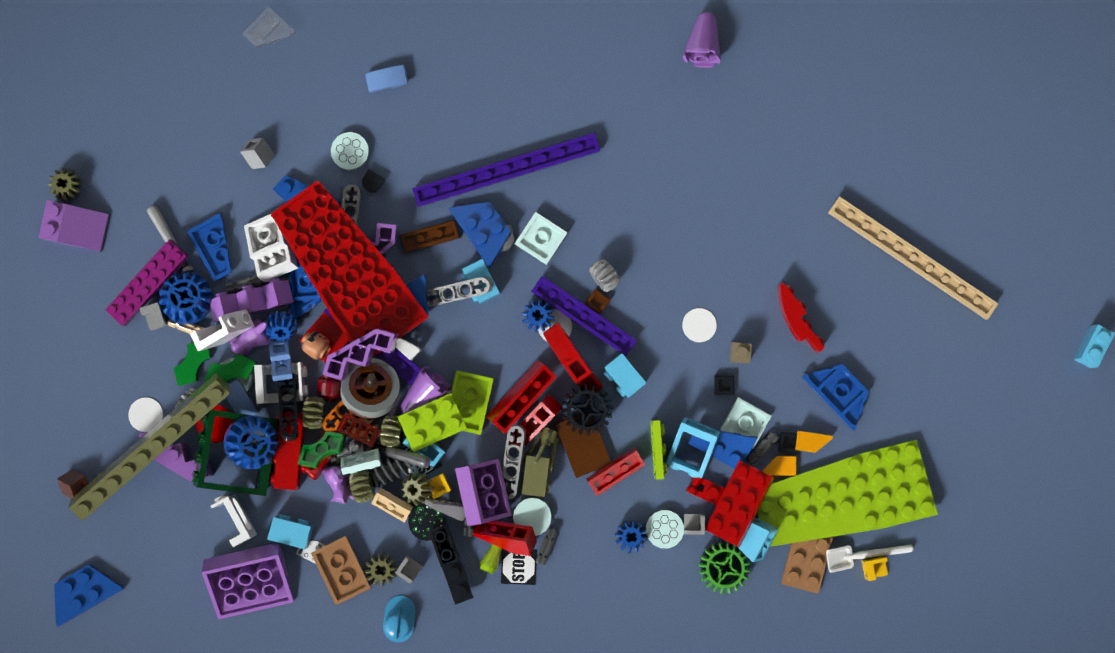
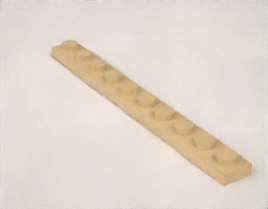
M840 196L828 211V214L985 320L989 319L997 307V302Z

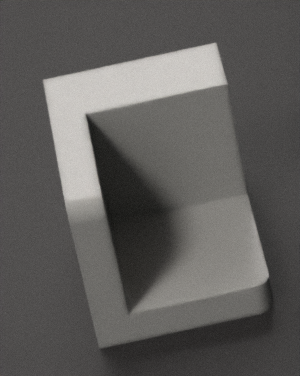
M263 137L249 139L240 151L252 169L266 167L274 157L273 151Z
M159 302L139 308L141 315L146 316L151 331L168 326L167 316Z
M684 513V534L705 535V515Z
M407 555L395 574L411 584L423 568V565Z

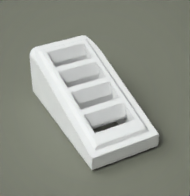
M399 338L396 342L395 347L409 360H414L422 351L420 347L402 338Z

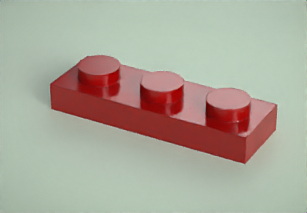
M633 448L586 480L598 496L645 466V463L637 450Z

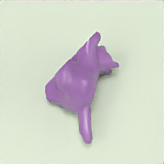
M258 319L253 320L254 327L230 340L232 351L248 357L256 346L268 345L271 339L269 335H266L265 331L267 322H261Z
M341 464L328 468L325 466L322 472L334 493L330 501L345 504L348 498L354 500L348 480L350 473L343 475Z

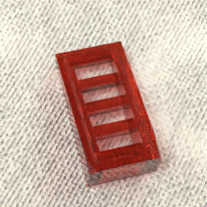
M349 413L343 415L336 429L370 447L374 446L381 429ZM350 419V420H352V422H351V424H350L348 430H346V429H344V428H345V426H346L348 420ZM359 423L355 434L352 433L355 424ZM363 426L367 427L363 436L360 437L359 434ZM371 429L374 432L370 440L368 441L366 440V437Z

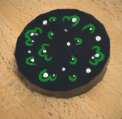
M425 503L414 507L408 519L409 529L412 534L418 539L425 541L431 540L429 530L447 523L446 514L430 508Z

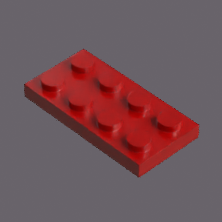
M739 460L705 530L740 548L774 477Z

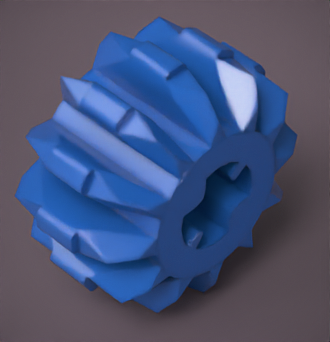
M542 300L538 301V306L535 305L534 301H531L532 308L525 305V309L529 312H522V316L528 317L523 320V323H529L527 326L528 330L535 326L534 332H538V327H541V330L544 332V324L548 327L552 326L547 320H554V316L548 315L554 311L553 309L546 310L549 307V303H545L542 307ZM540 312L543 318H539L540 321H536V318L533 317L534 313Z
M276 311L275 314L270 313L269 317L266 318L267 327L265 331L270 339H276L277 342L279 340L286 342L287 339L292 340L293 336L296 335L297 320L293 317L292 313L286 314L285 311L283 313Z
M635 520L631 521V526L628 525L627 521H624L626 528L618 526L622 533L616 532L615 536L621 537L616 540V544L623 542L620 547L621 550L628 546L627 552L631 553L632 547H634L635 552L639 551L637 548L638 544L642 548L645 547L640 541L648 540L647 537L641 536L647 530L639 531L642 527L641 523L635 527ZM629 532L630 534H632L633 532H635L636 535L634 536L636 537V539H631L627 541V533Z

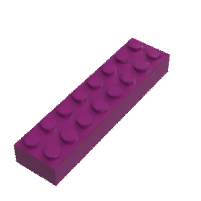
M168 240L105 310L121 326H127L138 314L139 308L144 307L164 285V281L169 280L189 258V255L173 240Z

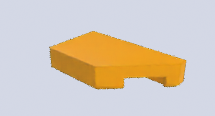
M798 431L795 450L816 453L831 441L833 436Z
M776 456L762 472L768 475L796 476V456Z

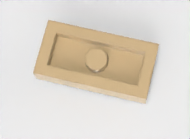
M379 488L371 503L404 523L413 509L412 505L382 488Z

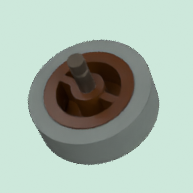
M372 358L370 366L367 367L354 363L351 364L347 378L341 380V398L344 405L350 412L362 418H378L387 414L395 406L400 388L398 375L389 364Z

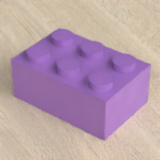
M499 459L455 468L467 526L483 524L511 516Z

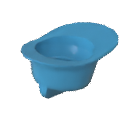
M395 596L386 605L383 630L386 637L391 641L404 642L413 633L416 610L413 601L408 597Z

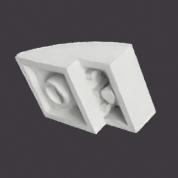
M271 214L244 225L250 258L254 260L258 278L263 282H268L298 269L295 254L273 217H271Z

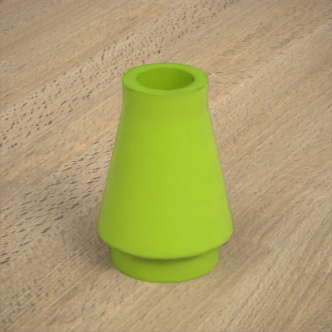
M492 544L481 560L479 569L494 574L495 570H498L502 548Z

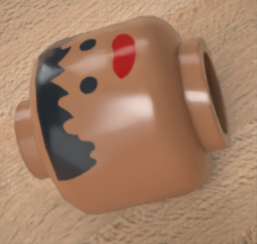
M314 331L311 334L308 332L302 339V350L315 360L325 358L331 350L330 340L319 331Z

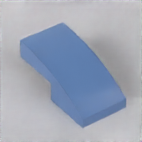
M405 65L384 68L365 74L370 93L409 84Z
M287 339L286 342L283 340L269 342L273 381L292 379L289 340Z
M239 379L228 384L230 386V394L226 398L235 413L249 415L259 413L252 398L248 396Z

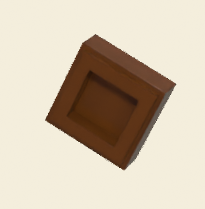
M595 289L584 304L600 315L611 299L598 289Z

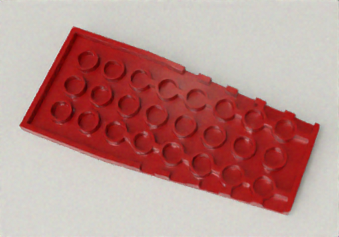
M320 181L314 182L271 213V217H273L279 230L284 235L331 316L351 343L369 332L380 328L398 333L399 339L429 317L396 270ZM374 349L372 358L381 351Z

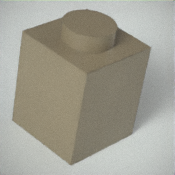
M730 343L729 362L751 363L752 344Z

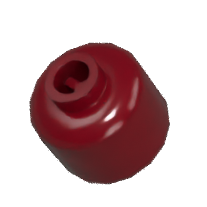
M322 373V376L317 381L318 395L323 397L325 401H335V398L341 396V380L325 376Z

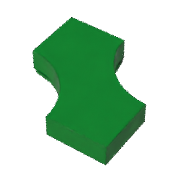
M194 342L187 344L186 358L180 365L173 368L178 386L198 382L199 368L205 361L212 358L209 348L198 351Z
M238 354L233 361L227 364L212 363L204 380L207 381L215 373L226 383L235 378L249 379L257 362Z
M326 431L318 442L311 445H303L298 464L318 469L320 463L326 457L342 453L346 435Z

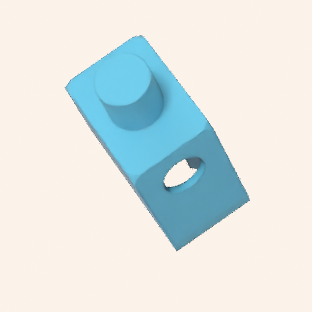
M755 517L739 549L752 562L763 560L779 529Z

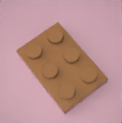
M347 535L311 553L335 605L372 588Z
M827 537L791 543L780 583L819 594L827 564L826 551L831 548L833 538Z

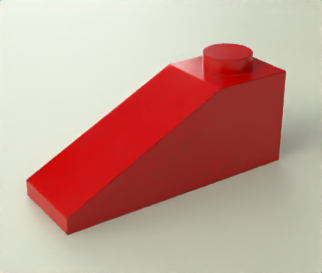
M550 394L519 424L526 430L525 446L563 408ZM518 429L512 432L515 435V441L511 443H517V438L521 435Z
M490 521L477 524L473 531V536L513 554L531 556L537 543L533 527Z

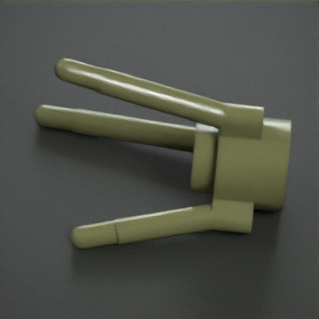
M544 427L523 457L522 465L526 461V455H531L540 442L542 444L534 463H538L545 446L551 447V444H553L550 462H553L554 466L556 448L559 441L556 438L558 432Z

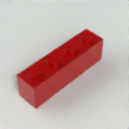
M537 360L486 417L506 434L557 376Z
M286 411L283 414L285 418H291L294 415L291 411ZM298 412L299 434L294 441H285L282 438L279 420V431L277 434L279 445H277L276 456H273L275 472L271 474V484H274L273 488L299 490L301 471L299 470L300 465L298 461L304 445L305 427L302 422L303 412ZM287 424V434H291V424Z

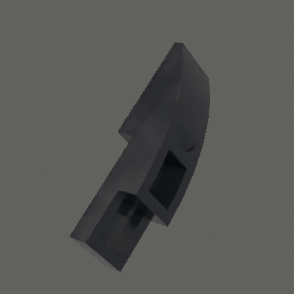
M447 524L429 530L431 541L455 605L474 598Z

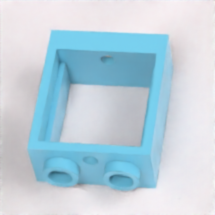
M685 417L680 424L666 463L674 470H683L688 472V475L691 477L702 478L707 470L721 432ZM684 432L710 442L701 468L675 457Z

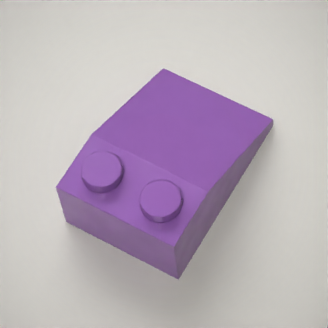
M47 200L38 238L101 252L109 214Z

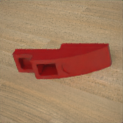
M781 283L778 285V298L789 330L798 343L805 339L815 353H819L825 348L823 346V339L818 334L815 335L812 332V325L807 319L803 320L801 318L807 313L805 310L806 305L801 299L797 300L793 295L795 292L789 284Z
M559 322L543 332L554 353L574 382L578 385L580 384L581 389H585V383H588V389H591L592 385L595 384V391L603 387L601 381L582 357L581 352Z

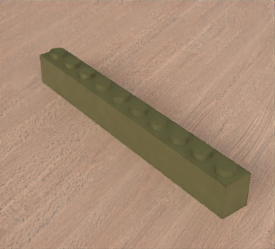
M215 373L71 498L69 509L84 521L230 394V386Z

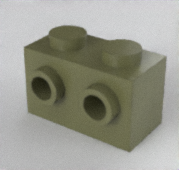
M526 455L522 494L545 497V493L550 491L551 481H547L548 473H552L553 462H549V457H540L538 463L535 464L536 456Z

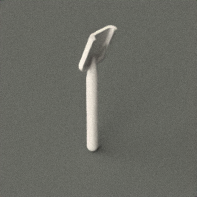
M849 545L829 549L826 551L828 569L830 573L850 569L854 566L853 559L909 553L914 550V547L912 545H903L852 553V548Z

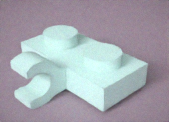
M361 444V448L355 452L356 454L340 458L342 474H353L357 471L381 466L379 450L374 449L364 452L363 444Z

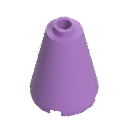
M703 12L697 17L683 52V60L686 63L689 61L693 62L695 67L711 68L715 66V63L720 64L721 53L717 18L710 12Z
M424 366L400 405L401 414H405L452 393V390H448L450 385L436 371L431 373L429 371L431 368Z

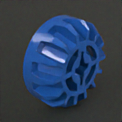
M183 271L181 274H173L172 278L164 281V286L159 291V303L168 318L176 323L186 325L197 323L208 315L211 310L210 304L211 299H213V292L208 282L199 274ZM180 283H188L187 287L184 286L179 289L175 287ZM191 285L196 287L198 297L190 289ZM171 294L179 302L177 306L173 304L171 300ZM187 295H189L190 298H188V299L185 298V299L183 300V298L181 297V296H187Z
M244 416L238 418L228 427L225 433V452L234 464L246 469H259L261 466L269 464L271 458L277 454L276 449L277 445H279L276 434L277 430L273 428L269 421L261 417ZM253 430H260L265 436L256 435ZM252 439L258 440L255 443H253V446L246 445L252 442ZM264 444H267L266 450L259 455L258 451H260ZM246 449L254 452L255 457L246 455L243 450Z

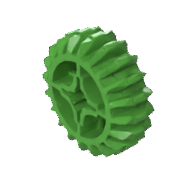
M727 541L724 547L721 542H718L717 549L714 544H711L710 546L713 551L710 552L708 549H705L704 551L708 556H700L702 560H705V563H698V566L704 567V569L698 571L699 574H705L701 580L703 582L709 580L706 583V587L709 588L713 584V592H716L718 587H720V594L724 593V588H726L728 594H731V587L738 591L739 589L736 586L738 583L742 587L745 585L741 579H749L748 576L744 575V572H751L749 568H745V566L750 565V561H744L747 556L745 554L740 555L742 553L740 549L735 551L737 546L732 544L731 548H729L730 544ZM728 552L723 560L712 559L718 553ZM733 555H735L739 561V571L732 567L731 563L733 560ZM726 563H728L727 566H728L729 569L732 570L733 572H731V571H729V570H728V571H727V570H724V571L721 573V570H722V569H721L717 564H719V565H721V564H722V565H725ZM709 564L717 568L716 580H713L710 575ZM727 575L737 576L728 583H721Z

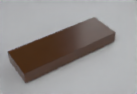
M451 220L401 234L400 238L404 253L406 254L460 239L456 221Z

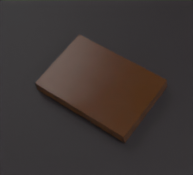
M582 414L573 418L580 423ZM593 416L588 418L586 425L595 423ZM570 419L555 424L576 478L601 469L611 463L597 427V434H594L593 429H590V435L587 436L584 429L582 435H579L578 427L573 432L571 429L574 424L566 426Z

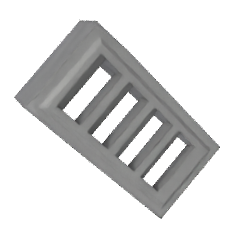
M425 499L424 501L430 508L457 520L463 521L465 518L463 503Z

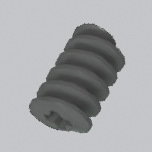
M387 457L386 464L381 461V466L373 468L371 474L379 488L380 481L386 485L388 483L387 478L393 482L395 480L394 475L401 478V471L408 475V468L412 472H414V469L410 463L395 458L391 461Z

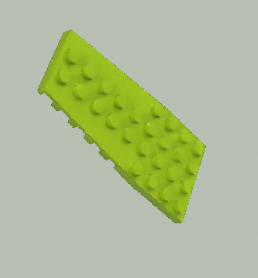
M917 440L861 453L773 483L757 512L758 519L779 529L770 547L878 530L938 515Z

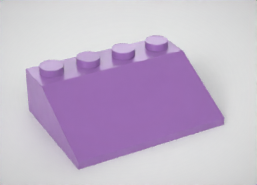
M280 543L204 559L202 575L218 620L294 602Z

